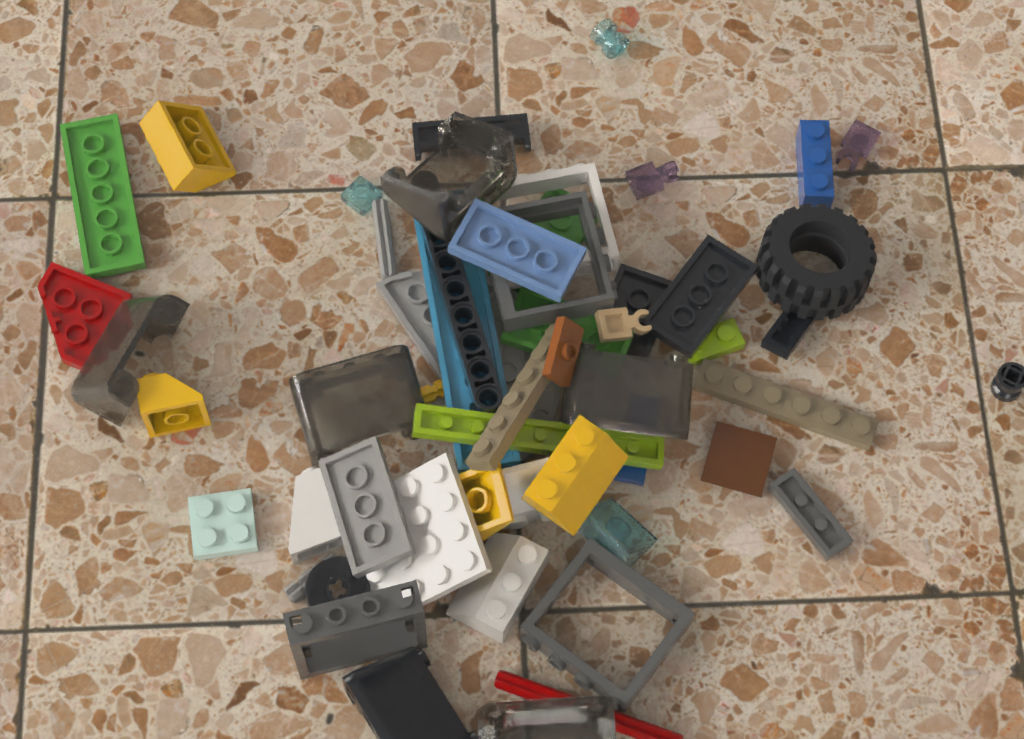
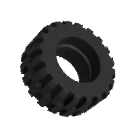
M802 204L799 206V209H796L795 206L784 210L783 214H778L773 218L771 224L765 230L756 260L759 266L756 272L757 278L760 279L759 285L764 293L768 292L767 297L774 304H780V309L788 314L791 311L796 313L798 318L806 319L807 316L813 317V320H824V317L827 316L829 319L838 318L841 313L847 314L852 311L855 305L860 304L864 298L877 263L874 241L871 237L868 238L869 232L863 224L859 226L857 224L858 220L851 214L849 216L843 214L842 209L837 207L830 209L827 208L826 204H817V206ZM800 251H813L830 258L839 270L831 273H819L809 270L799 264L792 254Z

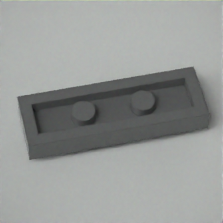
M792 468L769 484V491L826 561H829L852 545L854 540L795 468Z

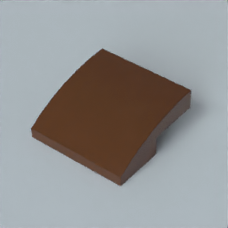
M717 421L700 481L761 498L777 437Z

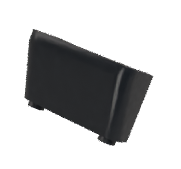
M413 646L358 668L342 677L345 693L352 704H356L357 710L360 715H363L377 739H479V737L473 730L468 733L429 671L428 667L431 663L422 648L416 650Z

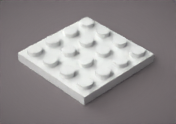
M444 453L393 481L416 554L367 574L371 591L416 580L422 604L425 606L493 571L451 454ZM410 589L402 591L403 598L411 596Z

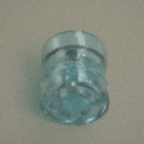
M611 19L600 22L590 34L591 40L596 45L602 47V52L608 59L616 58L629 45V39L624 33L617 31V25Z

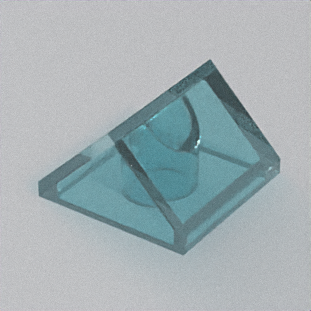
M613 498L595 505L578 530L586 540L591 538L630 567L658 540Z

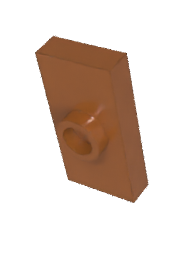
M566 316L557 317L542 372L544 377L560 387H570L584 333V328Z

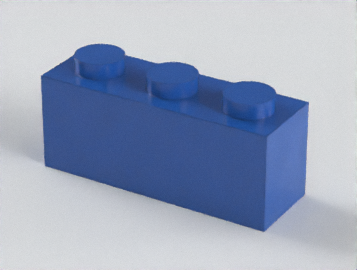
M800 120L795 137L799 206L802 204H811V206L826 204L827 208L831 209L835 196L829 120Z

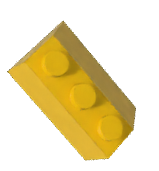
M158 100L140 121L139 124L145 137L150 143L157 161L161 165L174 191L196 193L234 177L237 173L201 106Z
M579 415L521 499L574 536L629 456L606 432Z

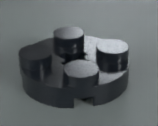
M342 556L322 560L313 567L306 578L304 587L308 607L371 591L367 576L365 575L358 579L354 577L347 557ZM337 580L342 581V588L346 589V593L334 598L332 597V591L329 590V585L335 584Z

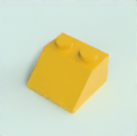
M149 373L142 378L134 379L140 414L150 438L212 425L203 395L167 373Z

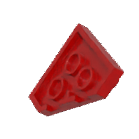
M51 262L37 288L61 360L68 366L91 374L134 300L131 293Z

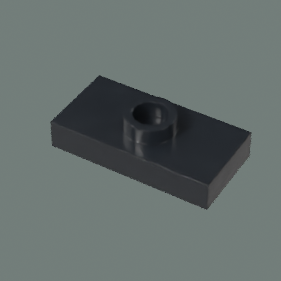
M783 311L762 339L760 347L788 360L815 320H813V317L807 316L806 319L798 318L796 313L790 311L788 314Z

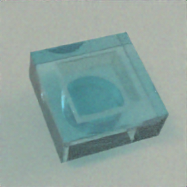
M361 175L341 193V200L362 216L372 208L373 200H380L383 197L382 191Z

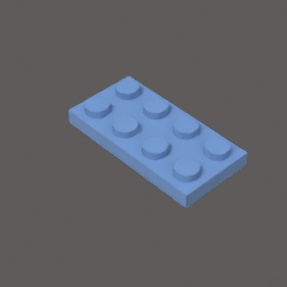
M477 198L474 199L448 245V253L558 303L561 302L587 252V247Z

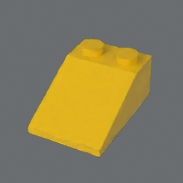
M501 464L498 465L495 471H471L470 469L459 474L482 541L515 521Z

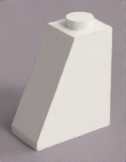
M317 466L305 469L295 478L288 548L293 565L344 547L321 469Z

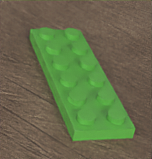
M118 114L59 124L85 275L97 279L147 268Z

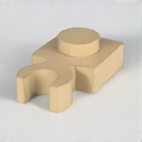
M627 307L597 310L594 315L600 343L629 340L633 337L632 331L638 335L648 333L652 326H643L638 320L639 318L646 317L649 314L648 310L639 309L633 315H628Z

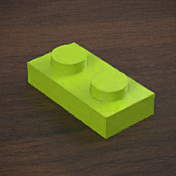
M731 318L716 325L692 359L685 355L683 356L688 367L691 368L702 364L704 358L713 360L744 349L746 342L734 318Z

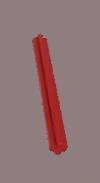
M499 670L495 678L494 686L497 689L635 739H683L682 734L505 670Z

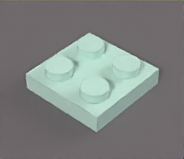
M251 488L188 497L192 548L195 561L259 551Z

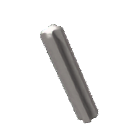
M375 199L372 201V212L380 276L384 280L397 274L388 203L385 199Z

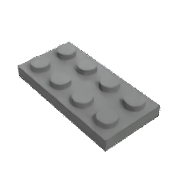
M376 436L318 461L354 577L358 579L416 554L381 442Z

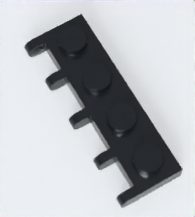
M527 113L412 123L415 161H421L422 153L441 151V159H447V151L470 149V157L476 156V148L497 146L499 154H505V146L524 144L525 152H531Z

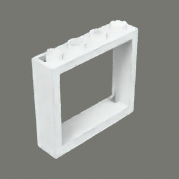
M577 163L568 168H550L541 173L530 175L518 174L513 178L503 180L491 179L485 183L478 184V199L492 205L493 201L589 184L604 238L605 247L601 248L602 253L608 254L611 270L618 269L620 255L595 163ZM588 250L574 278L594 274ZM508 280L510 290L521 288V285Z

